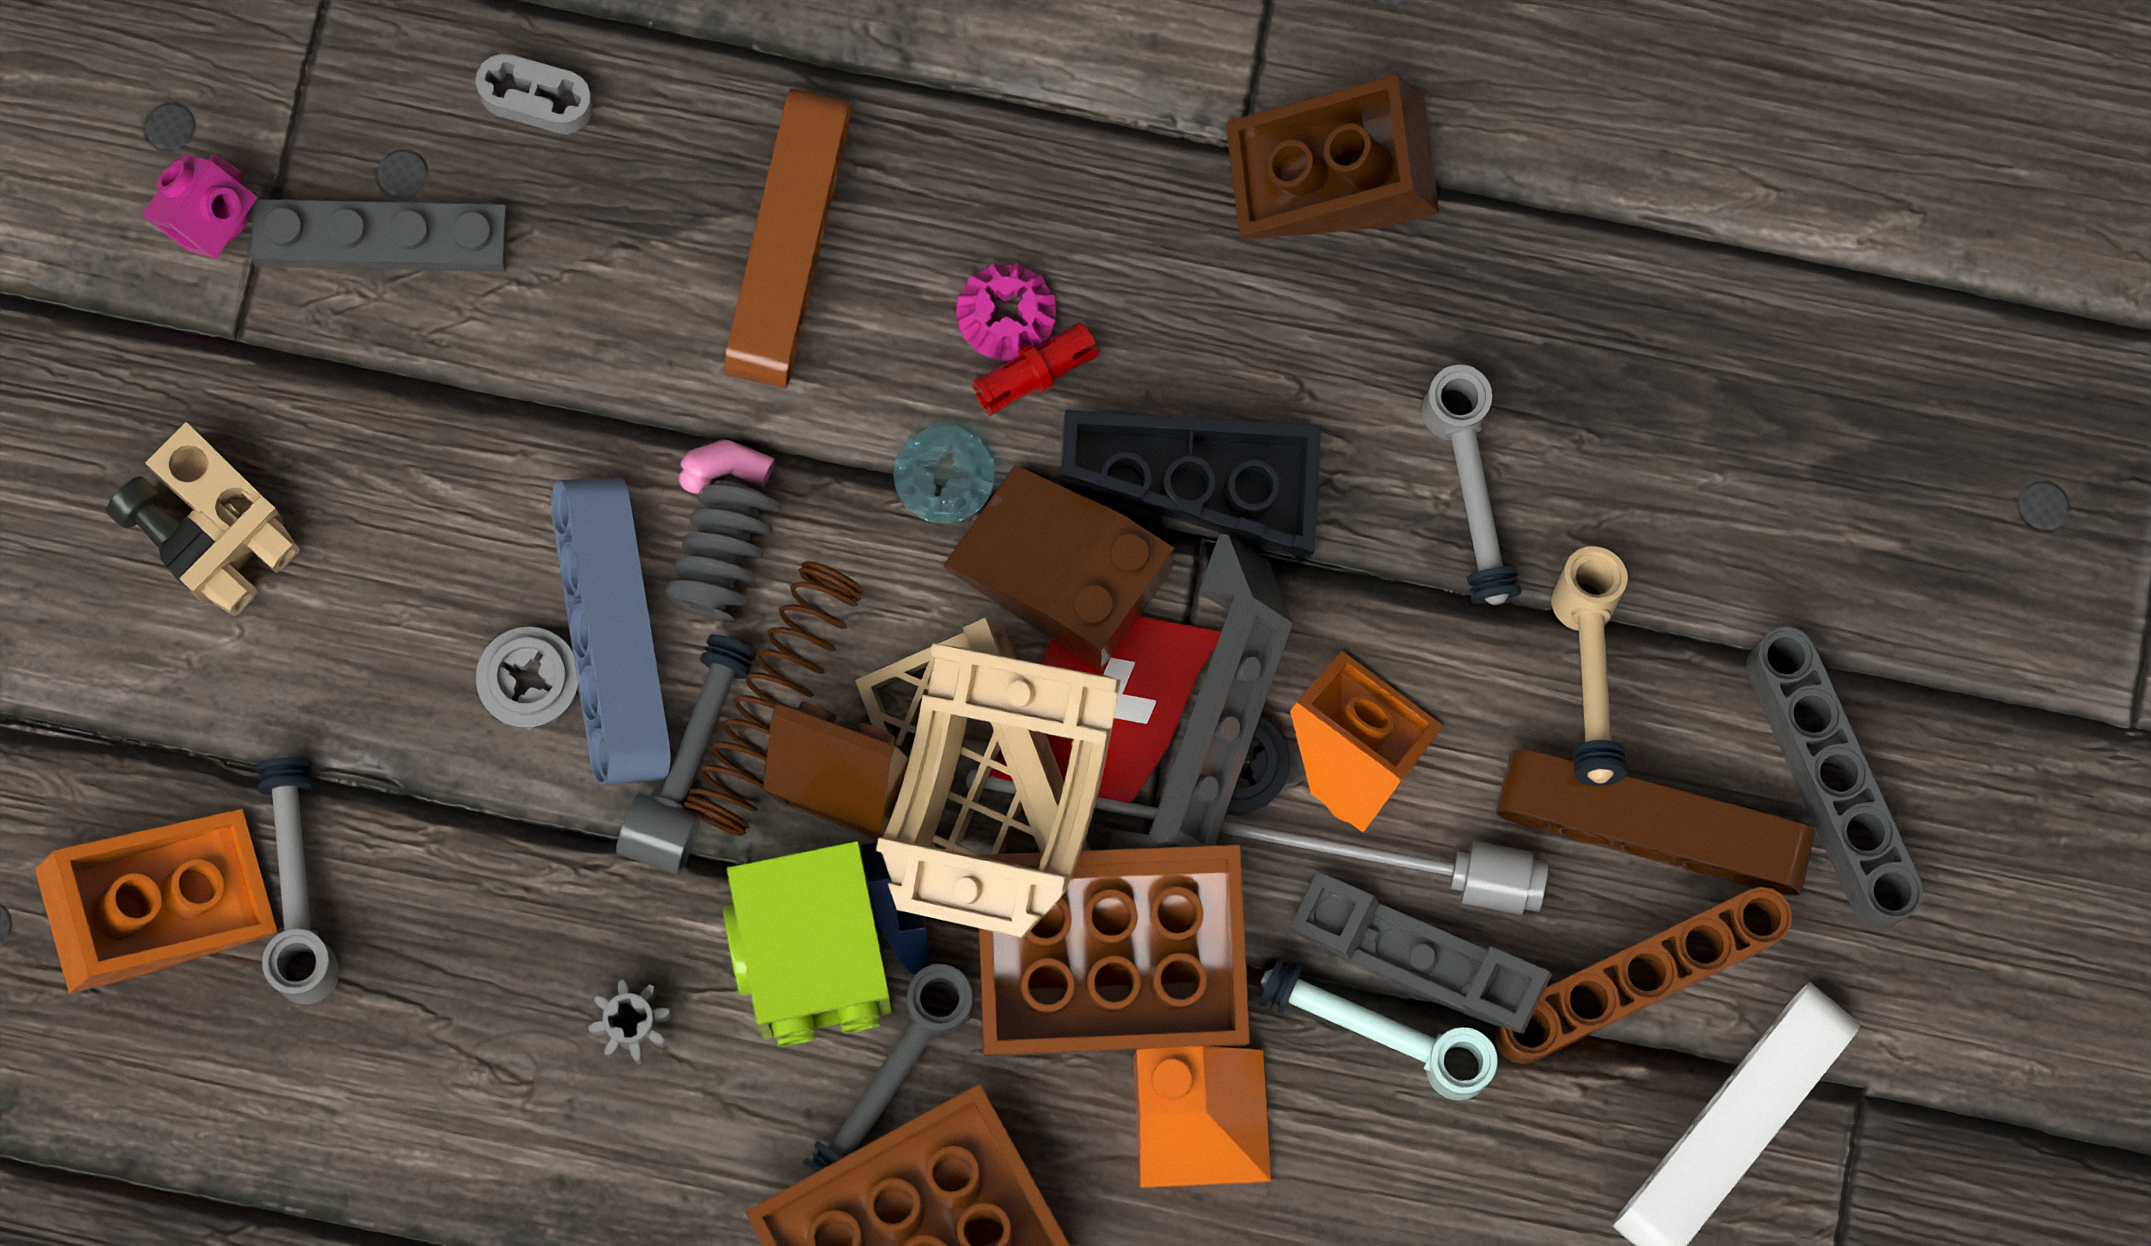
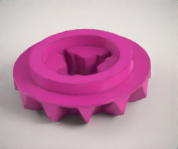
M992 262L986 269L976 275H970L957 299V323L964 339L977 352L996 360H1012L1019 356L1017 351L1028 344H1031L1033 348L1048 340L1056 320L1055 296L1051 293L1041 274H1035L1025 269L1019 262L1013 265H997ZM1021 293L1023 294L1017 307V313L1022 319L1021 323L1019 321L1014 322L1011 318L1005 317L1000 322L995 321L988 327L995 314V305L991 301V295L994 298L999 297L1002 301L1007 302L1013 297L1017 298Z

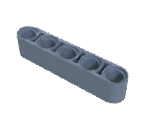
M621 477L558 480L552 489L551 514L590 764L594 778L600 786L665 780L670 769V744L627 485Z

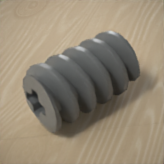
M730 481L714 482L715 485L704 486L699 491V501L706 509H697L692 512L690 524L698 532L688 533L682 540V548L690 556L676 559L673 565L674 572L683 580L667 583L665 594L682 609L713 620L736 623V620L725 612L726 606L746 605L748 599L734 589L733 585L735 581L754 582L756 578L755 573L742 565L741 562L743 558H762L764 555V551L749 540L751 534L770 535L772 527L757 517L759 511H779L780 503L767 494L746 485Z

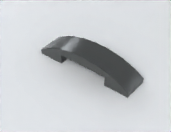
M1319 871L1316 872L1289 926L1291 932L1395 985L1466 1015L1519 1033H1524L1551 977L1550 971L1490 946L1489 950H1486L1382 905L1374 895Z

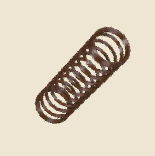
M805 561L801 563L802 567L798 571L805 581L795 582L790 585L793 597L801 605L787 604L779 608L781 618L791 628L774 627L767 631L770 641L780 651L762 650L756 654L759 664L769 674L750 673L745 676L748 687L759 697L739 696L734 699L736 709L749 721L727 719L722 722L725 732L738 744L716 742L711 745L714 755L727 767L705 765L700 768L702 777L717 791L705 788L691 789L688 791L689 796L685 797L687 802L682 803L688 810L701 814L702 821L734 835L742 836L747 834L748 823L726 808L697 797L694 794L712 796L752 812L758 811L757 806L733 794L705 772L716 771L725 773L762 788L764 787V781L732 763L717 749L718 747L733 749L765 761L767 760V754L743 740L728 726L729 724H735L767 734L770 733L768 725L751 715L739 703L740 701H747L773 709L776 703H778L757 688L751 679L758 678L772 681L792 688L807 697L814 696L813 691L790 681L775 671L764 661L762 656L769 655L798 663L815 673H825L822 667L797 656L787 649L773 634L785 633L809 640L830 652L836 651V647L833 644L809 634L788 618L784 611L795 610L808 613L840 629L848 628L844 621L821 612L809 604L797 593L796 588L804 587L825 592L852 607L858 606L857 601L861 600L860 596L864 594L862 587L856 581L833 568L817 562Z

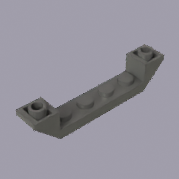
M1219 534L1199 593L1229 612L1150 833L1145 835L1113 829L1106 850L1214 846L1293 625L1269 560L1228 534Z

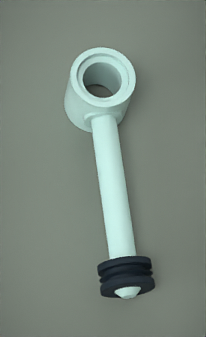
M1280 956L1274 968L1266 971L1260 984L1264 992L1259 1002L1260 1005L1265 1007L1267 1001L1272 1002L1271 1008L1276 1004L1279 1006L1277 1012L1283 1014L1287 1003H1290L1425 1062L1423 1069L1426 1070L1430 1084L1440 1095L1448 1099L1466 1100L1476 1096L1487 1086L1496 1072L1497 1054L1495 1048L1484 1034L1475 1029L1456 1028L1443 1035L1438 1033L1435 1039L1298 979L1303 966L1297 964L1295 970L1291 969V962L1288 966L1283 965L1285 958ZM1453 1048L1469 1050L1478 1062L1477 1076L1468 1081H1460L1450 1076L1444 1066L1445 1053Z

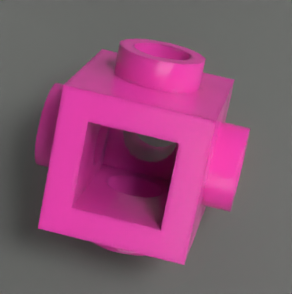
M183 154L178 161L173 162L163 171L157 183L158 192L141 216L187 252L217 259L227 242L235 239L245 228L249 218L248 211L258 197L239 183L243 178V174L223 158L211 154L207 160Z

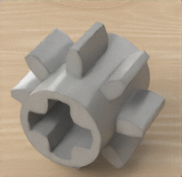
M620 980L618 983V996L610 1001L603 997H595L594 1001L604 1011L603 1021L594 1022L588 1028L592 1035L609 1034L611 1040L607 1043L604 1052L608 1058L612 1059L622 1047L630 1050L631 1056L639 1064L642 1063L643 1059L641 1048H644L650 1042L659 1047L666 1046L667 1043L657 1032L659 1022H665L672 1018V1014L666 1008L651 1009L649 1005L656 995V990L652 985L644 988L639 996L632 994L625 981ZM628 1007H634L639 1016H647V1021L637 1024L638 1035L633 1037H627L622 1028H614V1023L624 1020L623 1009Z

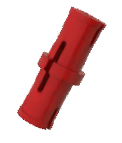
M1078 322L1073 327L1032 348V345L1028 344L1017 351L1018 357L980 378L977 377L972 380V389L975 392L979 390L975 394L979 404L989 416H993L999 410L1038 390L1042 394L1054 387V380L1078 366L1098 358V348L1095 346L1090 348L1096 342L1087 327L1082 322Z

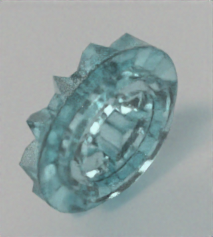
M931 424L927 429L915 436H909L895 458L894 483L897 494L910 512L925 521L937 524H951L963 521L977 513L987 502L992 492L995 476L993 458L980 437H976L963 430L958 424L951 427H938ZM952 451L954 470L963 474L965 478L961 477L960 480L949 479L946 488L942 487L940 497L935 496L934 474L926 471L925 467H928V465L939 466L942 458L946 457L947 452Z

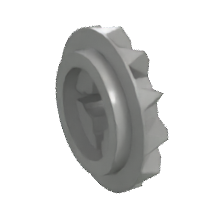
M519 627L499 635L486 647L477 665L476 687L483 705L504 725L509 724L531 730L536 726L546 723H555L559 716L570 705L574 704L578 688L572 650L559 636L542 628ZM542 656L539 662L541 666L538 674L551 690L547 691L543 688L538 690L530 687L525 695H520L516 702L515 700L518 697L516 692L519 684L505 667L508 666L514 670L519 668L527 671Z

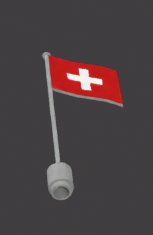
M1139 617L1102 671L1052 639L1041 664L1092 674H1102L1121 680L1106 762L1094 809L1150 820L1155 819L1158 808L1133 802L1168 750L1197 677L1214 653L1222 631ZM1046 733L1065 782L1074 739ZM1000 748L995 761L1007 765ZM978 768L971 770L967 774L966 785L969 790ZM994 768L991 769L984 788L1016 794L1017 790L1012 777ZM1223 820L1219 831L1225 834L1452 876L1450 889L1461 891V904L1522 915L1524 909L1540 911L1548 873V861L1534 859L1532 851L1473 840L1469 853L1457 851L1454 863L1226 820Z

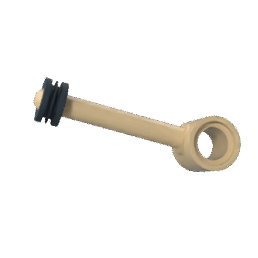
M1596 546L1581 548L1568 558L1553 590L1551 604L1556 617L1564 625L1579 631L1585 743L1578 745L1573 750L1574 777L1583 784L1608 785L1624 779L1627 775V769L1625 765V747L1611 740L1604 625L1610 620L1626 588L1628 575L1625 565L1616 554ZM1578 584L1590 585L1600 595L1587 593Z

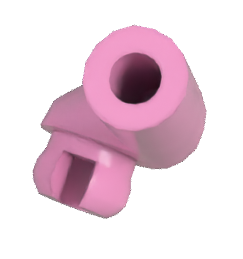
M720 440L687 452L680 462L683 470L679 475V483L686 491L699 494L700 489L704 486L713 485V479L731 474L764 488L773 471L775 458L731 440Z

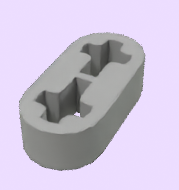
M499 54L484 61L476 73L475 83L482 104L489 112L499 117L564 134L579 131L588 124L592 117L593 101L588 84L581 76L571 71L514 55ZM506 74H513L516 86L529 92L508 89L504 97H497L494 85L491 82H502ZM565 91H572L578 107L567 106L564 114H557L553 102L550 99L541 97V95L561 99Z

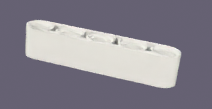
M1808 982L1783 1009L1613 1221L1612 1227L1635 1246H1687L1852 1040L1861 1024L1811 982Z

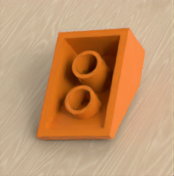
M243 809L54 850L35 868L69 994L139 977L277 933Z

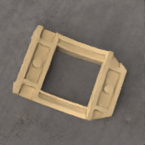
M932 643L930 656L934 657L928 694L922 697L914 742L899 797L884 837L878 838L876 851L882 852L892 883H888L897 910L1025 937L1064 894L1074 872L1102 780L1121 680L1102 674L1086 673L980 652V650ZM968 718L1074 739L1058 810L1038 869L931 847L952 785Z

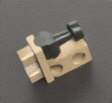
M187 422L145 463L153 474L191 507L193 511L181 523H178L156 506L159 493L142 476L133 478L121 487L106 508V513L121 527L131 528L138 525L159 548L160 559L167 569L204 605L210 600L233 616L238 615L254 599L258 592L238 572L254 554L277 573L300 551L283 526L285 522L276 508L260 495Z

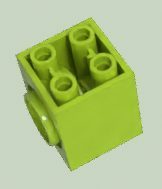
M858 841L727 868L734 904L723 907V916L739 994L741 996H752L757 1026L763 1039L774 1038L777 1040L778 1047H786L813 1041L816 1039L815 1029L840 1024L844 1034L879 1027L881 1025L879 1016L891 1014V1006Z

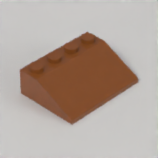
M1240 845L1081 851L1067 890L1025 937L979 928L983 1057L1136 1051V1049L1187 1046L1235 1047L1250 1044ZM1044 853L977 856L1038 869Z
M980 1083L745 1211L762 1246H1070Z

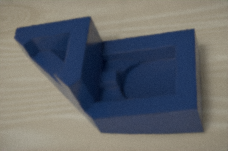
M877 843L861 845L866 884L876 921L896 957L910 973L917 974L923 968L930 966L924 916L897 910L888 883H892L882 852L876 851Z

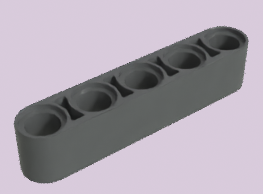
M1788 626L1775 628L1767 633L1748 655L1746 670L1749 681L1853 912L1861 922L1869 927L1878 929L1892 927L1918 909L1923 897L1921 879L1813 642L1807 634L1798 628ZM1778 648L1787 652L1793 659V673L1782 674L1774 670L1768 662V649ZM1795 706H1806L1815 711L1820 721L1819 732H1806L1797 725L1793 714ZM1822 764H1832L1842 770L1847 782L1845 791H1833L1826 787L1820 775ZM1849 822L1861 823L1868 828L1873 839L1870 851L1859 850L1851 844L1847 836ZM1876 881H1885L1894 886L1900 899L1896 911L1886 910L1878 904L1873 892Z

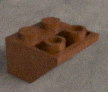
M801 701L798 710L776 703L771 716L763 790L782 805L877 840L878 838H883L899 797L911 752L895 744L896 737L875 726L860 723L855 732L835 722L837 715L817 705Z

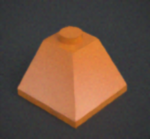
M1341 651L1290 710L1311 794L1324 803L1335 817L1349 822L1362 833L1382 810L1444 727V725L1344 651Z
M1212 1046L1136 1049L1133 1056L1140 1188L1271 1182L1263 1050Z

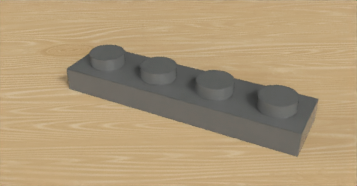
M256 199L253 210L250 259L255 267L505 272L508 211L506 205Z

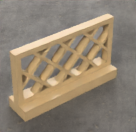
M986 617L962 627L963 633L938 643L1017 659L1004 624ZM931 647L855 680L872 726L885 730L892 735L894 733L890 724L901 728L895 744L907 748L912 734L916 733L922 697L928 694L934 657L930 656ZM926 667L922 679L910 675ZM898 679H903L919 686L904 721L886 714L877 688ZM991 722L994 732L984 755L963 746L961 747L960 754L981 764L967 797L949 791L948 799L962 804L963 807L950 838L946 839L935 834L931 847H936L935 843L946 847L945 850L973 856L983 855L960 845L973 812L976 810L1003 822L990 855L1004 854L1014 828L1033 835L1040 853H1044L1064 787V780L1046 733ZM1000 748L1007 765L995 761ZM992 768L1010 775L1017 790L1007 815L978 803ZM1022 808L1025 811L1029 825L1018 820ZM1086 838L1081 851H1090Z

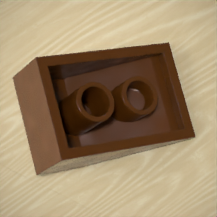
M1398 74L1226 122L1239 236L1244 240L1383 228L1439 213L1424 98Z
M1015 465L946 560L944 568L1102 671L1172 571L1174 547L1123 514Z

